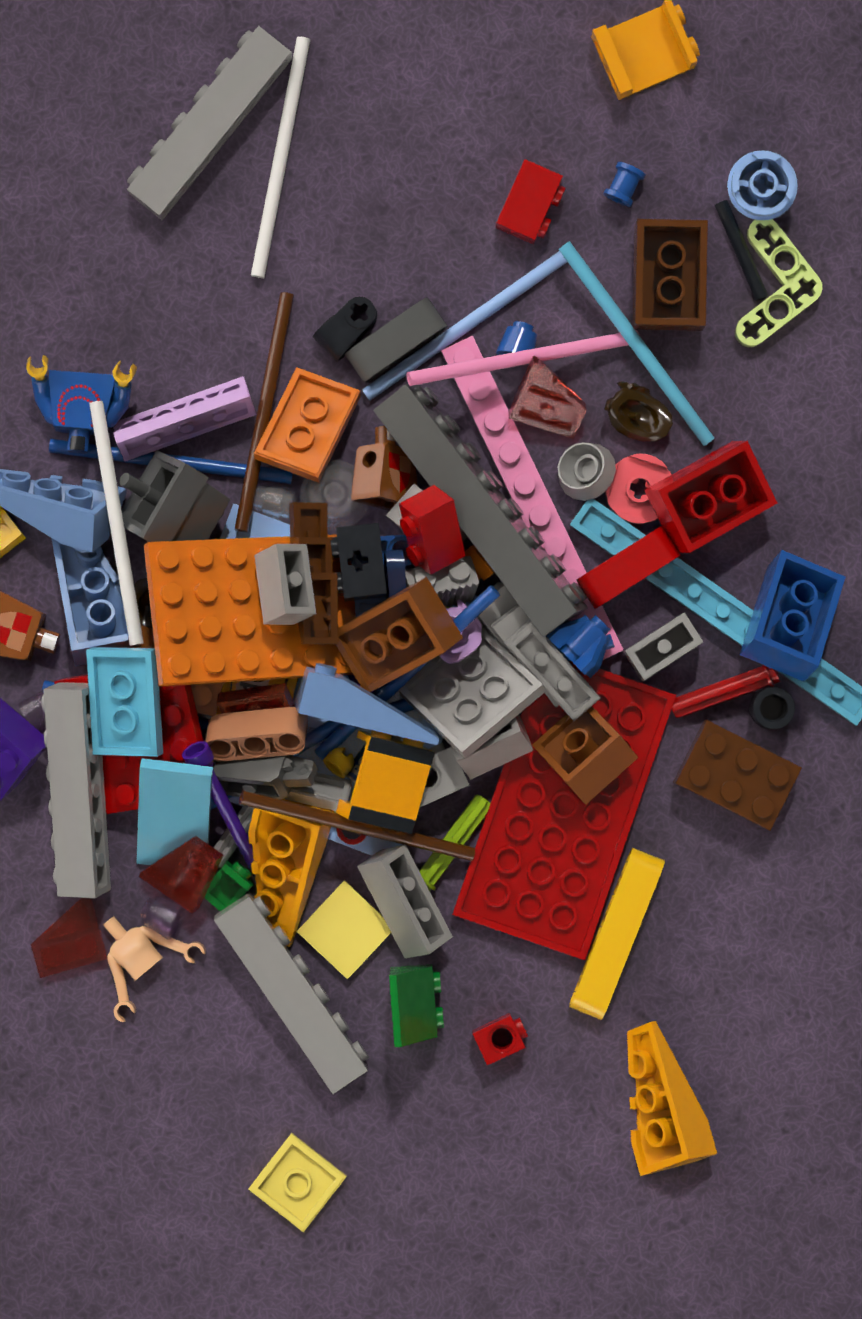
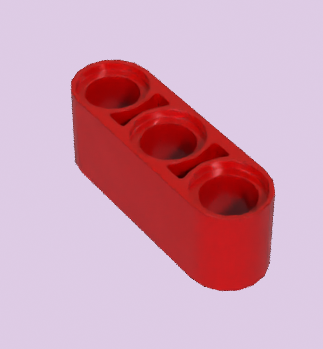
M660 526L579 577L576 581L593 608L597 609L681 556L664 527Z

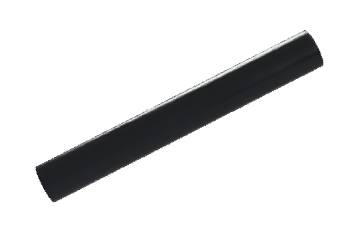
M728 200L717 203L714 206L755 301L767 297L768 293Z

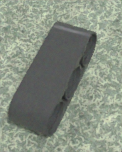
M427 297L356 344L345 353V356L362 381L367 383L377 377L376 373L380 375L434 338L433 334L437 336L448 326Z

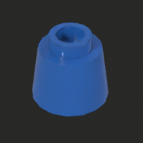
M514 321L513 326L506 328L496 354L503 355L535 349L537 334L533 332L534 327L525 322Z

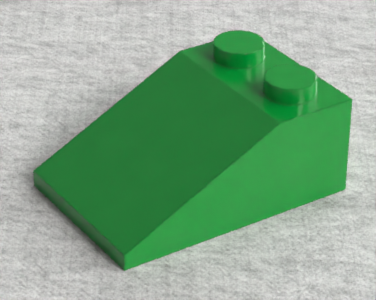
M432 964L390 967L389 982L394 1047H403L438 1037L437 1028H444L443 1007H435L434 994L441 993L440 972H433Z

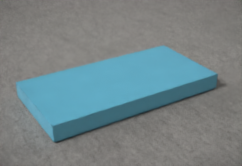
M141 759L136 864L206 872L213 767Z

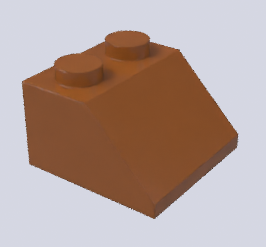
M592 706L575 721L566 714L532 744L585 804L590 802L638 758L624 739Z

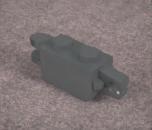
M293 755L231 761L213 760L216 764L212 766L226 795L240 797L242 790L280 800L289 796L291 787L312 786L318 770L314 761Z

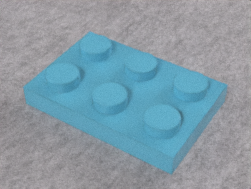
M92 647L87 649L93 755L151 757L162 755L163 738L160 688L155 648Z

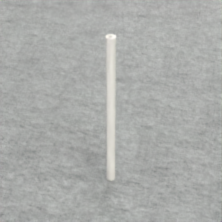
M297 37L251 271L252 277L265 278L310 45V39L306 37Z
M95 401L89 403L129 643L130 646H138L144 644L104 403L103 401Z

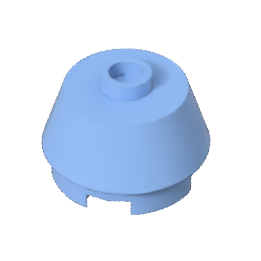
M763 150L754 151L741 157L732 167L727 183L728 194L734 207L746 217L755 220H771L784 214L793 204L798 187L797 177L791 164L779 154Z

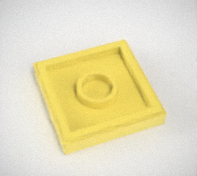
M345 880L296 931L346 979H349L391 934L382 914Z
M291 1133L248 1190L304 1232L347 1175Z

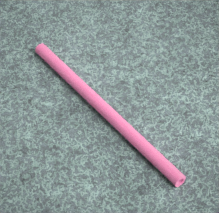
M620 333L411 371L407 372V382L409 386L623 347L629 344Z

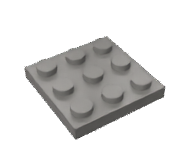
M483 627L481 643L469 656L453 664H449L443 661L440 656H437L398 690L401 697L464 759L469 757L546 692L543 684Z

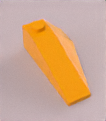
M282 799L284 801L335 813V811ZM254 808L248 830L249 844H252L254 860L251 863L252 874H255L257 891L254 899L259 896L262 898L271 912L267 916L268 920L274 928L278 925L281 926L291 942L286 946L290 947L298 929L331 827Z

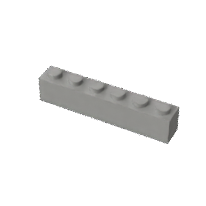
M259 25L254 32L248 30L241 37L237 44L239 50L232 59L226 57L215 71L217 78L209 87L205 84L200 88L193 98L196 104L188 114L183 111L175 119L171 126L174 130L166 141L160 139L151 149L149 155L152 158L144 168L138 166L128 178L127 183L130 186L127 188L129 194L161 220L166 217L293 59L292 52Z
M59 682L43 689L44 694L41 701L46 721L44 744L48 750L46 777L50 782L51 795L48 809L49 814L52 816L53 824L51 847L55 854L53 880L57 885V896L97 898L111 890L102 755H93L88 683Z
M249 892L214 916V921L331 1093L334 1094L368 1071L365 1060L369 1056L358 1040L354 1043L351 1042L345 1033L350 1028L341 1014L337 1012L333 1015L325 1003L330 1001L322 986L319 983L313 986L306 976L310 969L299 954L293 957L286 946L291 942L280 925L275 928L272 926L267 918L271 912L260 896L254 899Z

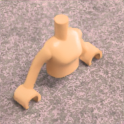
M114 916L103 925L116 940L110 947V952L107 955L119 1002L114 1008L115 1018L120 1022H125L124 1017L119 1013L121 1005H127L133 1013H136L134 1003L129 1001L122 967L136 981L163 958L150 940L161 946L183 953L189 963H195L194 959L189 955L190 947H198L205 955L206 949L204 945L200 942L187 944L146 926L134 927L126 931Z

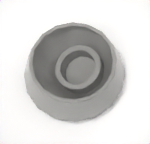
M585 442L574 444L565 450L560 457L557 467L559 485L564 493L573 499L583 501L597 498L604 493L613 482L616 472L615 459L608 449L600 444Z

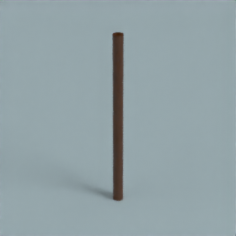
M287 292L280 293L234 528V530L240 532H248L262 463L254 459V452L270 422L294 298L293 294Z
M242 790L239 797L240 805L472 861L475 856L474 847L414 832L409 834L349 820L337 813Z

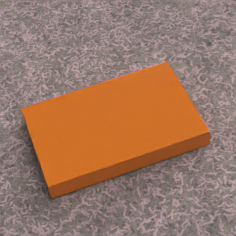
M296 367L254 452V459L319 483L358 404L361 390Z

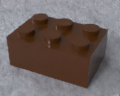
M637 219L634 233L633 328L635 330L703 331L705 328L708 220Z
M704 720L673 783L771 831L802 767L708 720Z

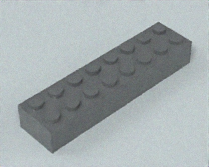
M405 384L373 411L430 486H437L454 499L460 527L543 637L547 636L560 625L572 621L588 609L587 605L583 602L587 599L583 590L577 583L573 582L570 584L562 574L566 571L564 565L554 554L551 556L547 554L541 546L545 541L540 533L533 526L528 528L520 518L524 513L519 505L512 498L507 500L499 490L503 487L502 483L491 470L486 472L478 462L482 459L479 452L470 442L465 444L457 434L461 430L449 414L443 416L436 406L440 402L433 391L427 386L423 389L421 385L409 386V384Z

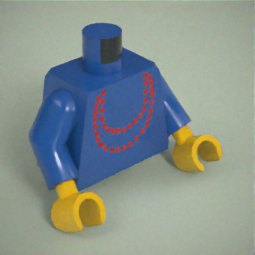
M43 355V367L35 368L31 364L30 356L27 360L26 369L29 375L32 376L34 399L45 421L53 424L57 432L69 433L68 452L88 453L89 437L94 435L89 403L103 401L107 427H114L129 408L132 387L130 381L136 374V365L132 364L129 371L130 374L128 375L121 372V361H119L112 371L113 374L49 370L48 377L46 375L48 358Z

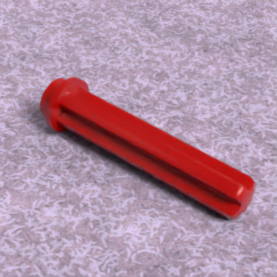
M762 665L761 667L675 697L672 712L676 718H681L767 686L775 687L776 683L781 682L778 671Z

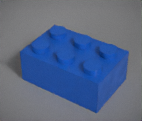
M781 550L767 566L740 655L804 682L819 667L846 577Z

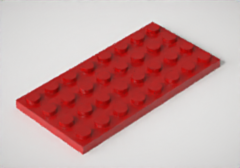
M569 661L600 696V699L592 707L616 730L638 758L587 804L574 793L534 747L533 751L505 763L475 846V856L469 863L452 915L585 960L676 695L603 669H599L589 678L572 661ZM545 693L525 708L520 717L531 744H534L567 713L560 705L555 707Z

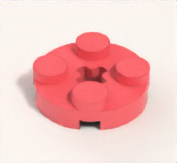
M635 454L623 458L615 464L616 472L613 482L605 491L609 508L628 523L645 524L657 520L658 517L647 495H642L640 499L635 498L634 491L630 490L631 483L637 484L639 479L646 481L645 487L649 488L670 476V471L660 459L652 455Z

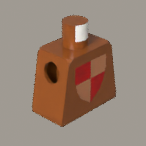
M379 426L375 428V444L359 446L356 450L351 501L390 511L413 484L417 485L416 467L402 448L396 446V440L387 428Z
M1 590L0 656L31 661L35 648L54 654L59 643L60 634L42 628L46 614Z

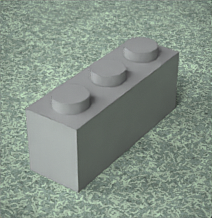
M406 845L382 849L357 866L404 958L430 954L453 937Z

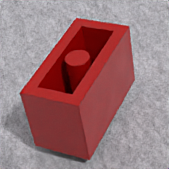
M524 159L496 222V228L533 245L537 236L544 239L552 219L546 217L551 205L558 207L566 189L560 185L563 175Z
M432 485L399 503L402 516L400 526L406 535L408 543L406 553L414 566H420L432 575L465 557L453 498L437 486Z

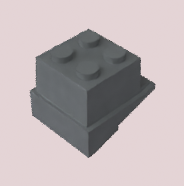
M156 450L140 480L129 473H124L119 479V484L132 492L122 509L124 528L148 542L208 540L231 499L206 483L209 477L188 464Z

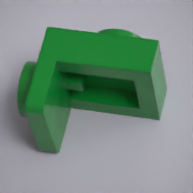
M227 861L199 894L219 911H222L243 897L253 886L254 883L249 879L252 873L238 861L233 865Z

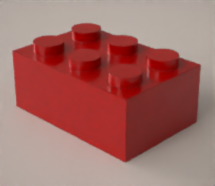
M731 441L644 490L661 525L680 553H691L778 504L748 441Z

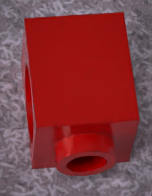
M510 1013L472 1030V1034L487 1065L526 1048L522 1039L529 1037L520 1017L513 1020ZM499 1028L509 1030L512 1034L510 1043L506 1046L495 1045L492 1041V1034L495 1030Z

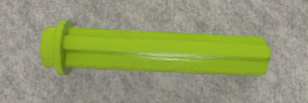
M475 795L442 840L465 845L485 818L490 802L481 795ZM436 852L430 855L419 870L429 891L431 889L436 890L434 885L455 857Z

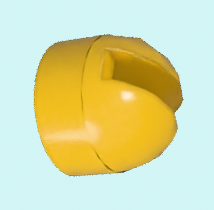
M344 747L335 748L323 759L325 766L340 778H345L354 766L353 754L350 753L346 756L344 754L346 748Z

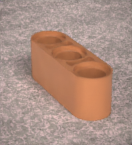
M296 707L217 714L208 721L205 742L208 743L214 754L213 760L216 761L298 754L305 747L308 716L298 713Z

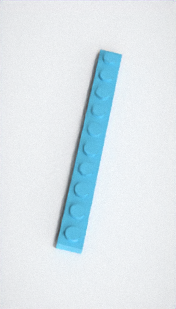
M595 499L587 500L569 525L612 556L646 536ZM677 557L645 578L733 641L743 646L753 610ZM821 658L819 667L804 682L781 673L855 726L861 721L862 686Z

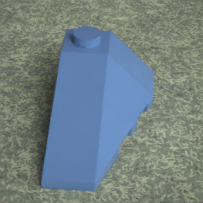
M0 469V506L60 544L74 547L79 552H94L109 539L111 530L103 482L83 479L82 486L62 484V476L51 475L50 478L31 480L28 472ZM118 486L120 504L122 506L126 496V488Z
M52 539L75 666L87 664L86 650L89 648L132 647L129 643L119 578L106 559L102 548L98 547L94 552L84 553Z
M316 663L315 668L306 666L294 700L298 713L438 745L439 737L434 731L343 675L337 674V668L321 663Z

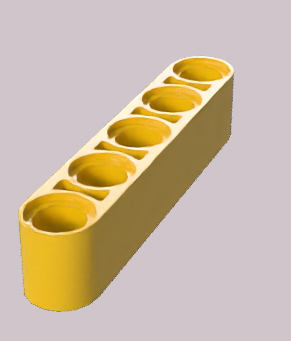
M633 847L629 852L627 862H625L613 892L615 895H612L600 926L602 928L599 927L587 957L589 960H586L574 991L576 992L573 993L569 1004L570 1008L600 1020L603 1019L665 864V860Z

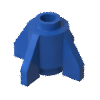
M584 615L582 618L560 625L546 637L584 675L591 678L601 667L608 642L611 640L606 634L611 629L596 615L592 619Z

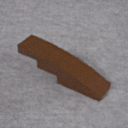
M291 502L289 503L290 544H307L316 608L315 615L298 622L301 644H338L337 573H333V556L330 541L332 538L328 537V503Z

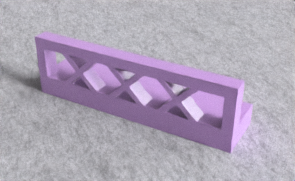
M243 376L121 419L113 427L115 431L113 434L124 461H128L257 414Z

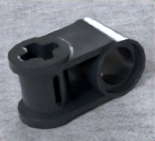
M360 296L354 297L335 315L330 317L314 333L313 338L338 362L374 326L377 320V310L369 299ZM358 306L360 309H364L367 306L366 314L369 318L366 321L360 318L353 321L356 316L353 312L354 308Z

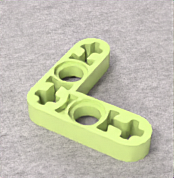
M773 219L754 220L748 228L747 239L782 284V287L747 313L737 323L735 337L745 347H755L761 344L813 304L823 290L822 282L818 275ZM758 225L762 228L767 226L771 228L772 231L769 234V238L774 244L778 239L783 242L782 245L772 251L770 256L764 251L770 248L768 242L764 238L759 241L755 238L758 232L756 226ZM780 252L790 253L794 258L793 268L786 271L780 270L775 264L776 255ZM800 280H803L805 283L812 281L815 285L811 290L813 296L810 297L808 294H803L796 300L801 305L796 309L792 299L784 294V291L788 289L792 296L800 289ZM775 300L783 301L788 307L787 316L783 319L773 318L769 313L771 302ZM762 311L764 319L773 328L768 330L765 324L756 332L759 337L755 340L751 336L746 339L743 336L745 331L743 324L747 322L752 326L757 323L761 317L756 315V313Z

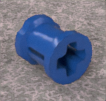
M617 162L615 168L618 171L610 188L605 189L603 195L614 202L631 207L633 204L632 195L639 180H644L646 174L630 164Z

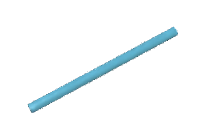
M568 241L558 250L702 445L705 446L710 443L715 437L575 247Z

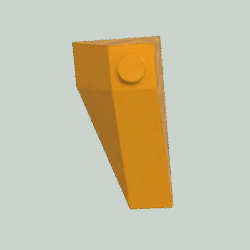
M652 1021L627 1031L628 1073L636 1079L635 1097H629L630 1109H637V1129L631 1130V1144L640 1176L690 1164L716 1155L717 1150L708 1119L657 1022Z

